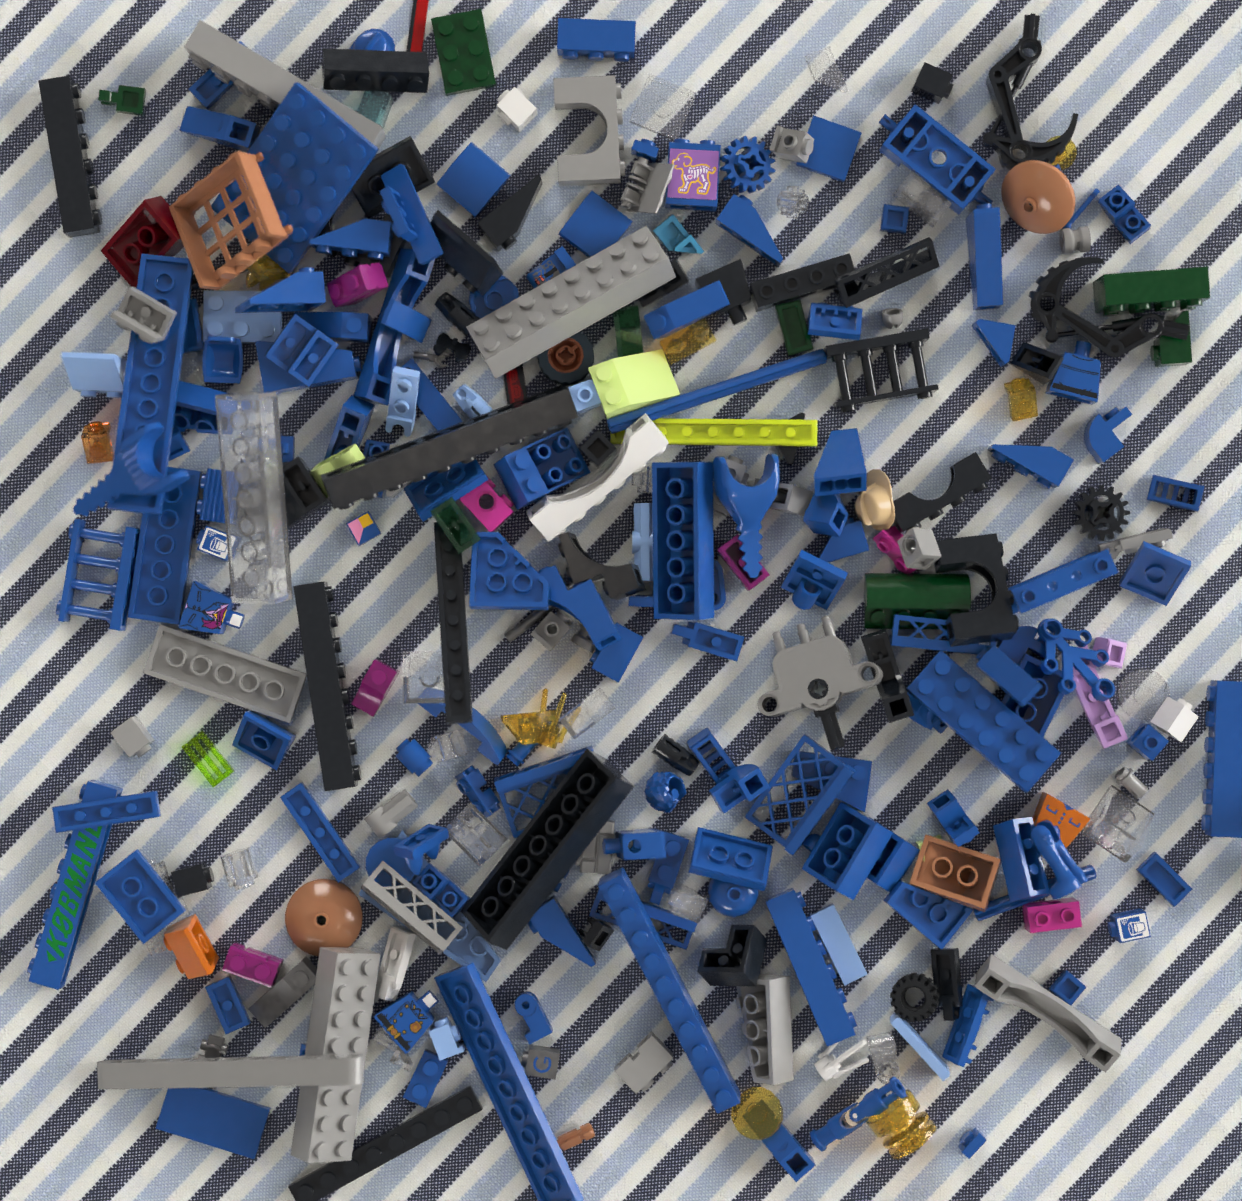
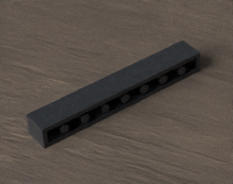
M325 581L293 586L324 791L358 786V780H361L362 777L360 766L355 765L354 755L358 754L356 740H351L350 729H354L352 714H347L346 704L350 703L348 688H343L342 678H346L345 665L340 663L338 653L342 652L340 637H336L334 627H338V618L336 611L332 612L331 602L334 601L333 588L328 586V583Z

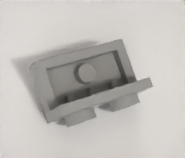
M132 286L128 287L118 310L112 312L110 317L117 321L116 324L125 330H133L139 334L141 340L152 344L165 339L177 312Z

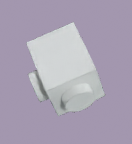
M516 87L511 91L505 90L497 99L499 102L497 109L500 112L497 116L505 125L509 126L512 124L519 132L538 115L537 108Z
M1167 696L1150 722L1164 734L1182 742L1198 719V716L1191 711L1193 706L1185 700L1179 698L1176 701Z

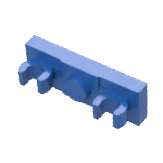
M968 984L966 987L962 1006L959 1010V1019L954 1021L942 1055L943 1058L961 1067H965L966 1063H972L968 1055L971 1049H977L973 1043L979 1031L983 1014L988 1015L990 1012L985 1009L988 1000L994 1001V999L975 988L974 985Z

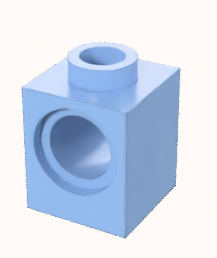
M592 379L568 387L577 415L595 409L601 404Z

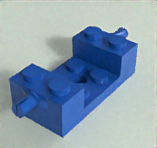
M916 104L903 120L895 123L886 114L878 122L890 131L889 137L882 144L879 151L898 167L904 164L942 196L939 200L959 215L974 200L980 205L992 204L993 200L981 191L985 182L996 169ZM936 151L942 152L946 158L945 163H934L932 153Z

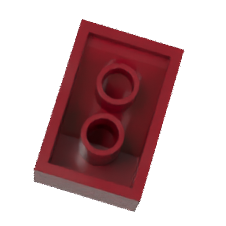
M162 196L144 200L101 249L104 256L127 283L136 289L141 254L174 257L184 247L169 209L170 205Z

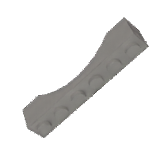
M993 954L987 958L977 971L975 988L995 1001L1017 1006L1040 1018L1060 1033L1085 1060L1105 1073L1121 1055L1122 1039Z

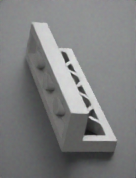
M384 861L381 862L361 886L365 893L438 954L444 952L463 928ZM382 870H385L391 875L392 886L382 887L374 879ZM396 881H398L401 885L396 886ZM407 889L410 891L412 903L402 904L399 902L396 890ZM386 890H393V896ZM416 897L422 902L416 903ZM416 906H428L432 912V920L422 921L417 917ZM407 907H413V912H411ZM436 914L442 919H436ZM447 922L455 930L445 940L437 933V923ZM433 923V929L427 924Z

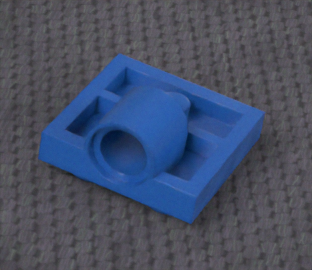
M801 550L786 575L781 588L793 593L792 601L799 609L809 610L815 604L827 610L844 583L848 572Z

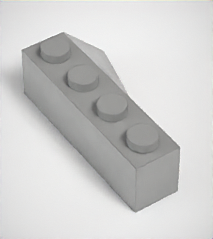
M759 974L757 987L736 986L738 998L735 999L737 1009L741 1008L744 1020V1024H741L742 1032L746 1035L749 1042V1047L746 1050L753 1082L777 1085L794 1080L790 976Z

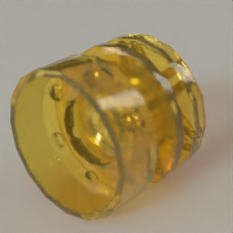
M905 1089L907 1096L904 1099H897L889 1105L887 1110L879 1115L868 1117L867 1120L868 1126L877 1137L886 1136L883 1146L885 1149H890L889 1154L893 1159L897 1160L920 1148L937 1129L933 1120H928L929 1115L926 1111L916 1113L920 1108V1103L908 1089Z

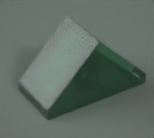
M638 305L622 307L613 312L618 357L643 353Z
M453 497L430 510L459 554L481 540L466 513Z

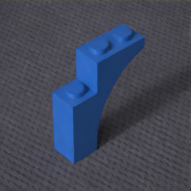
M555 565L544 567L538 571L549 582V606L561 609L576 618L586 628L599 651L622 639L597 587L591 579L579 582L569 590Z

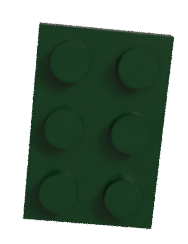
M482 9L431 18L446 96L496 87Z

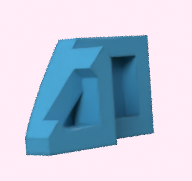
M673 214L652 230L668 251L696 254L704 252Z

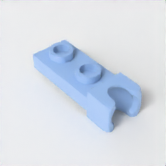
M398 366L394 367L388 415L386 418V432L390 433L394 425H401L404 428V435L406 437L412 434L416 418L420 371Z

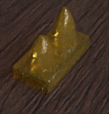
M265 254L247 268L246 287L250 288L259 283V290L261 291L278 279L290 277L292 273H287Z
M703 318L659 341V344L670 365H673L715 343L717 340L706 319Z

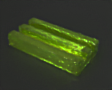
M204 731L198 733L197 736L182 746V749L212 787L217 786L235 771ZM200 739H202V741L210 749L213 755L224 767L226 772L222 773L221 770L217 767L214 761L210 758V756L206 753L203 747L199 744L198 741ZM192 746L196 748L199 754L203 757V759L207 762L210 768L218 776L217 779L213 777V775L205 767L202 761L194 753V751L191 749Z

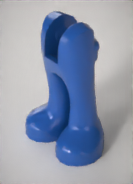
M1049 820L1039 822L1032 829L1030 836L1037 850L1055 874L1056 883L1049 892L1052 898L1056 900L1079 889L1082 886L1081 884L1085 883L1088 878L1070 856L1060 839L1058 828Z

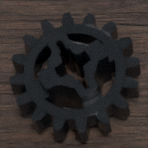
M1099 485L1097 491L1093 486L1088 488L1089 495L1084 492L1080 493L1079 496L1082 501L1074 502L1078 510L1072 512V515L1078 516V520L1074 522V525L1081 524L1082 526L1079 533L1089 532L1088 539L1090 540L1097 535L1098 541H1104L1105 535L1109 540L1113 539V532L1121 534L1123 530L1120 525H1128L1129 523L1124 519V516L1130 514V511L1124 510V506L1128 504V501H1120L1123 493L1119 492L1114 495V487L1111 486L1105 491L1104 485ZM1104 496L1108 499L1104 502H1099L1093 497ZM1085 507L1088 509L1087 519L1085 518ZM1106 507L1103 512L1105 517L1096 519L1099 514L1097 509ZM1115 507L1117 509V518L1114 517ZM1098 524H1103L1108 529L1097 530L1094 527Z

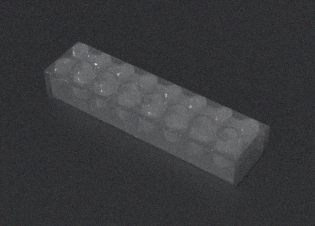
M233 392L215 395L232 603L278 604L292 600L277 392Z

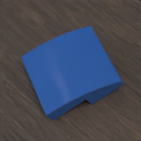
M471 142L437 182V185L474 217H478L492 197L498 194L511 175Z
M591 191L558 235L587 257H591L618 242L633 221L594 191Z
M293 314L264 356L310 387L339 344L298 315Z

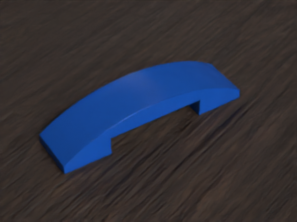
M426 689L416 700V703L435 718L441 712L445 713L444 692ZM472 707L473 722L459 723V725L482 742L477 750L495 765H498L508 753V750L491 723Z

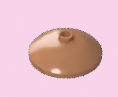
M1038 160L1024 161L1014 166L1003 180L1001 188L1003 205L1013 221L1022 228L1033 233L1049 234L1063 228L1073 216L1075 210L1074 190L1067 177L1055 166Z
M317 879L301 886L290 898L285 912L286 929L291 940L301 950L314 956H319L320 947L349 948L357 939L363 923L362 907L355 893L345 884L338 883V881L332 879ZM320 915L324 916L326 923L319 924L317 917Z

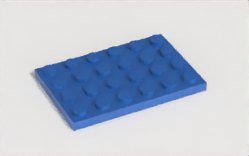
M299 82L294 83L247 152L256 155L258 152L263 154L264 160L258 162V166L282 226L291 225L293 232L286 239L266 253L268 257L287 273H292L311 247L309 244L310 239L318 237L379 150ZM237 180L225 188L231 203L242 195ZM220 193L211 205L212 210L217 214L225 208ZM245 201L234 209L239 224L251 216ZM229 214L223 217L225 221L233 226ZM251 223L242 230L244 237L250 242L259 238L254 223Z

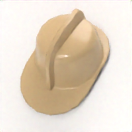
M873 469L867 472V491H861L854 507L857 518L865 526L870 525L878 531L887 530L893 525L895 508L888 476L880 469Z

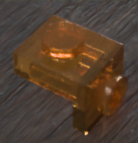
M94 421L84 426L81 439L87 464L113 461L114 452L109 435L111 430L110 423Z

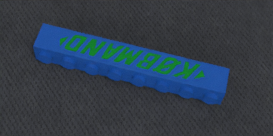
M93 779L87 781V784H83L79 799H82L81 802L119 797L122 794L123 788ZM112 824L73 830L72 834H68L64 848L67 849L65 859L62 858L57 868V873L60 876L57 884L54 883L50 892L52 903L50 909L47 908L43 915L42 923L45 924L43 933H39L35 942V948L38 949L36 957L31 959L27 973H30L29 982L56 990L65 986Z

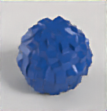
M663 771L661 773L655 772L647 780L644 791L650 806L664 813L672 812L678 801H681L687 794L682 778L672 774V772Z

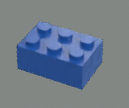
M840 802L802 869L836 892L854 900L893 832Z

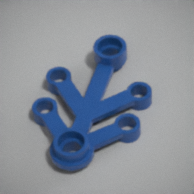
M1052 618L1044 619L1039 623L1037 632L1040 639L1045 642V660L1040 664L1041 671L1046 675L1053 674L1059 667L1055 659L1056 647L1062 653V680L1058 683L1060 693L1069 695L1075 690L1076 683L1073 680L1074 667L1092 687V696L1096 700L1107 701L1115 694L1113 682L1106 678L1098 679L1083 661L1088 660L1096 667H1102L1109 661L1108 653L1102 649L1095 651L1072 647L1064 640H1073L1077 646L1085 647L1092 640L1090 632L1087 630L1065 629L1058 620ZM1080 635L1085 638V641L1081 640ZM1097 655L1101 656L1103 661H1100ZM1047 663L1052 666V669L1047 666ZM1064 683H1067L1070 689H1067Z

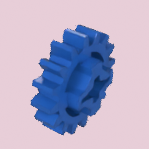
M743 136L739 140L735 139L730 142L731 146L729 145L724 148V152L727 155L720 157V160L725 162L720 171H726L727 173L723 178L724 181L729 179L732 181L730 188L739 186V193L747 190L751 194L756 189L759 191L765 188V184L772 181L769 175L775 173V169L770 167V164L776 162L775 159L768 156L771 151L764 149L766 142L762 141L757 144V137L755 136L750 138L749 141L747 136ZM739 149H744L741 154L735 155ZM754 175H760L757 180L751 181Z

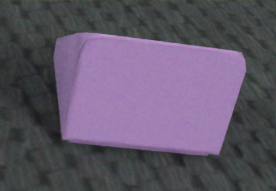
M1096 637L1093 650H1105L1109 655V661L1105 665L1122 669L1127 643ZM1097 655L1098 659L1103 661L1101 656Z

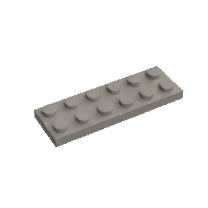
M163 624L159 625L143 671L144 674L287 723L292 722L307 678L306 673Z

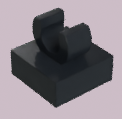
M587 918L591 928L588 932L579 929V934L584 937L581 941L588 947L600 951L614 930L603 922Z

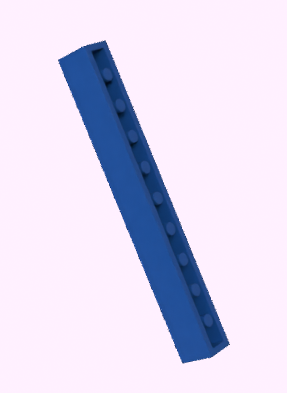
M624 867L601 877L598 887L715 1111L718 1114L741 1103V1092Z

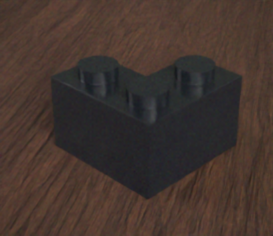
M731 925L726 948H703L697 972L710 986L757 987L767 939L755 925Z

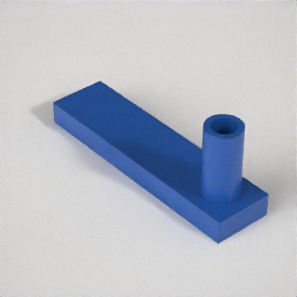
M412 358L401 366L402 368L420 371L416 405L437 431L463 422Z

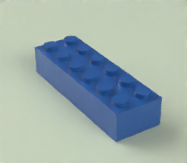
M713 462L652 463L654 619L704 620L714 618Z

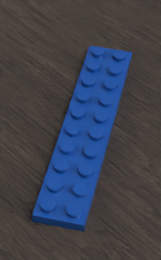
M141 254L137 289L174 310L177 314L165 339L152 344L147 343L139 338L138 333L131 330L113 459L114 464L120 446L128 436L148 424L160 422L165 429L156 440L152 455L155 467L164 476H167L194 274L188 258ZM164 493L153 496L123 494L121 498L114 497L113 503L108 502L107 509L162 515Z
M474 963L455 968L434 977L538 1201H583L584 1198L579 1186L573 1177Z

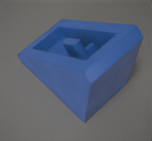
M979 319L971 325L1000 367L1010 361L1016 325Z

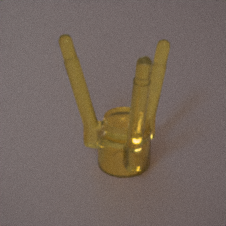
M544 689L539 723L535 734L539 735L536 742L556 749L558 742H563L565 734L581 709L579 707L575 709L559 733L560 728L556 725L567 697L566 693H562L551 724L546 723L544 727L548 690Z

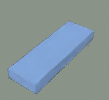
M834 904L810 914L844 986L868 975Z
M899 1013L891 1015V1025L943 1081L950 1076L947 1064L906 1020L900 1018L901 1015Z

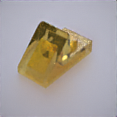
M556 710L501 715V721L521 744L526 745L539 743V728L547 727L546 722L557 721Z

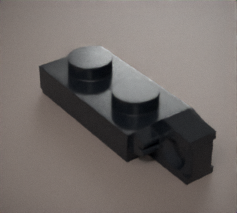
M959 948L931 949L933 984L937 985V993L940 994L938 998L939 1006L943 1007L944 1021H954L959 1019V1010L963 1002Z

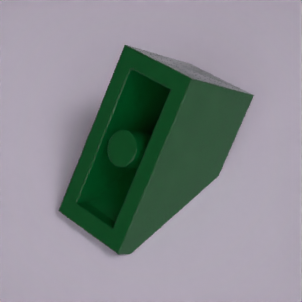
M1182 311L1172 321L1190 325L1189 311ZM1190 328L1187 340L1160 335L1159 339L1156 338L1154 340V345L1150 349L1151 360L1155 361V367L1182 366L1192 363Z

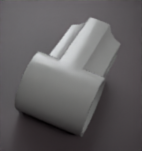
M404 789L387 804L381 805L364 820L378 838L381 839L394 829L400 820L416 809L418 805L413 797Z

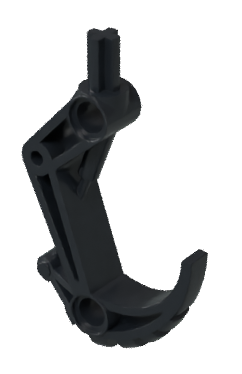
M1032 13L1024 15L1023 36L1018 40V44L990 69L986 79V85L998 118L991 131L983 136L982 143L987 148L992 147L999 154L1001 166L1003 168L1006 166L1009 170L1017 164L1029 160H1038L1052 164L1056 157L1061 156L1066 149V145L1073 136L1078 120V114L1073 113L1068 129L1055 140L1043 143L1023 140L1013 97L1017 90L1021 89L1032 66L1037 63L1042 52L1041 40L1038 39L1040 16ZM1030 48L1034 51L1035 56L1027 57L1023 54L1022 50ZM1013 80L1011 84L1013 88L1011 90L1009 82ZM999 125H1001L1005 137L995 135ZM1021 149L1025 153V158L1017 159L1013 155V150Z
M1082 257L1071 261H1063L1059 263L1058 267L1049 268L1047 270L1048 274L1045 277L1040 276L1036 280L1038 284L1036 291H1030L1028 295L1031 298L1030 305L1033 312L1031 315L1037 321L1044 323L1048 331L1045 335L1048 342L1054 343L1060 337L1080 334L1112 358L1120 357L1154 338L1159 339L1160 335L1187 340L1190 325L1164 320L1165 316L1154 313H1147L1137 318L1112 321V324L1096 326L1059 304L1062 287L1067 277L1081 266L1092 263L1103 264V258ZM1045 296H1051L1055 300V307L1050 311L1041 308L1040 301ZM1147 318H1155L1158 321V327L1155 331L1147 332L1143 329V322ZM1060 319L1073 330L1058 333L1056 331L1057 320ZM1111 329H1113V332H1115V331H1121V332H1120L1119 334H1117L1116 336H1113V335L1107 333L1105 330H1111Z

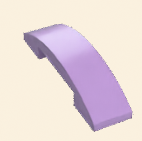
M1078 646V648L1089 649L1088 646H1085V647H1079V646ZM1083 660L1097 678L1100 679L1095 669L1096 666L1091 661ZM1073 667L1076 694L1103 749L1127 740L1128 737L1119 716L1115 714L1109 699L1107 701L1096 700L1092 696V687Z

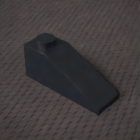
M539 175L478 222L479 228L498 252L502 248L508 250L517 242L515 238L519 236L542 186V179Z

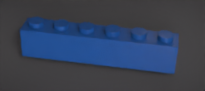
M1211 680L1206 691L1207 700L1210 701V709L1206 712L1205 716L1206 726L1209 727V735L1205 738L1204 749L1208 753V760L1203 768L1204 778H1207V786L1202 794L1203 804H1206L1205 815H1202L1201 826L1202 830H1205V835L1211 837L1242 838V681Z
M791 888L765 899V903L826 1046H831L856 1035L853 1028L857 1026L852 1012L847 1013L843 1004L847 1000L842 988L836 989L833 979H836L837 976L831 963L826 965L823 955L827 953L821 939L816 941L813 935V931L817 929L811 915L806 917L802 907H805L806 903L801 892L796 893Z

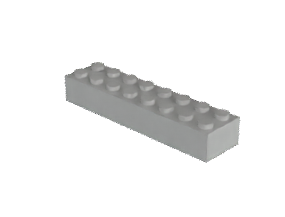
M199 20L184 46L189 53L188 58L192 60L195 66L204 71L207 68L211 69L215 73L214 76L226 84L232 81L238 87V91L248 97H251L252 94L260 100V104L272 111L274 108L279 107L294 83L299 82L378 149L386 138L383 127L201 20Z
M645 226L468 325L466 328L496 379L676 278L668 256L648 227Z
M320 947L305 1056L363 1055L364 1072L380 953L365 948ZM362 1084L300 1086L291 1148L292 1156L306 1163L351 1161Z

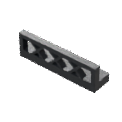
M930 237L836 278L838 289L835 290L837 300L848 308L940 267L932 239ZM927 247V250L918 253L919 250ZM898 259H904V260H902V261L897 262V263L894 264V262H895L896 260H898ZM876 269H879V270H880V271H877V272L871 274V272L874 271V270H876ZM851 280H857V281H855V282H853V283H850V284L844 286L845 283H847V282H849V281H851Z

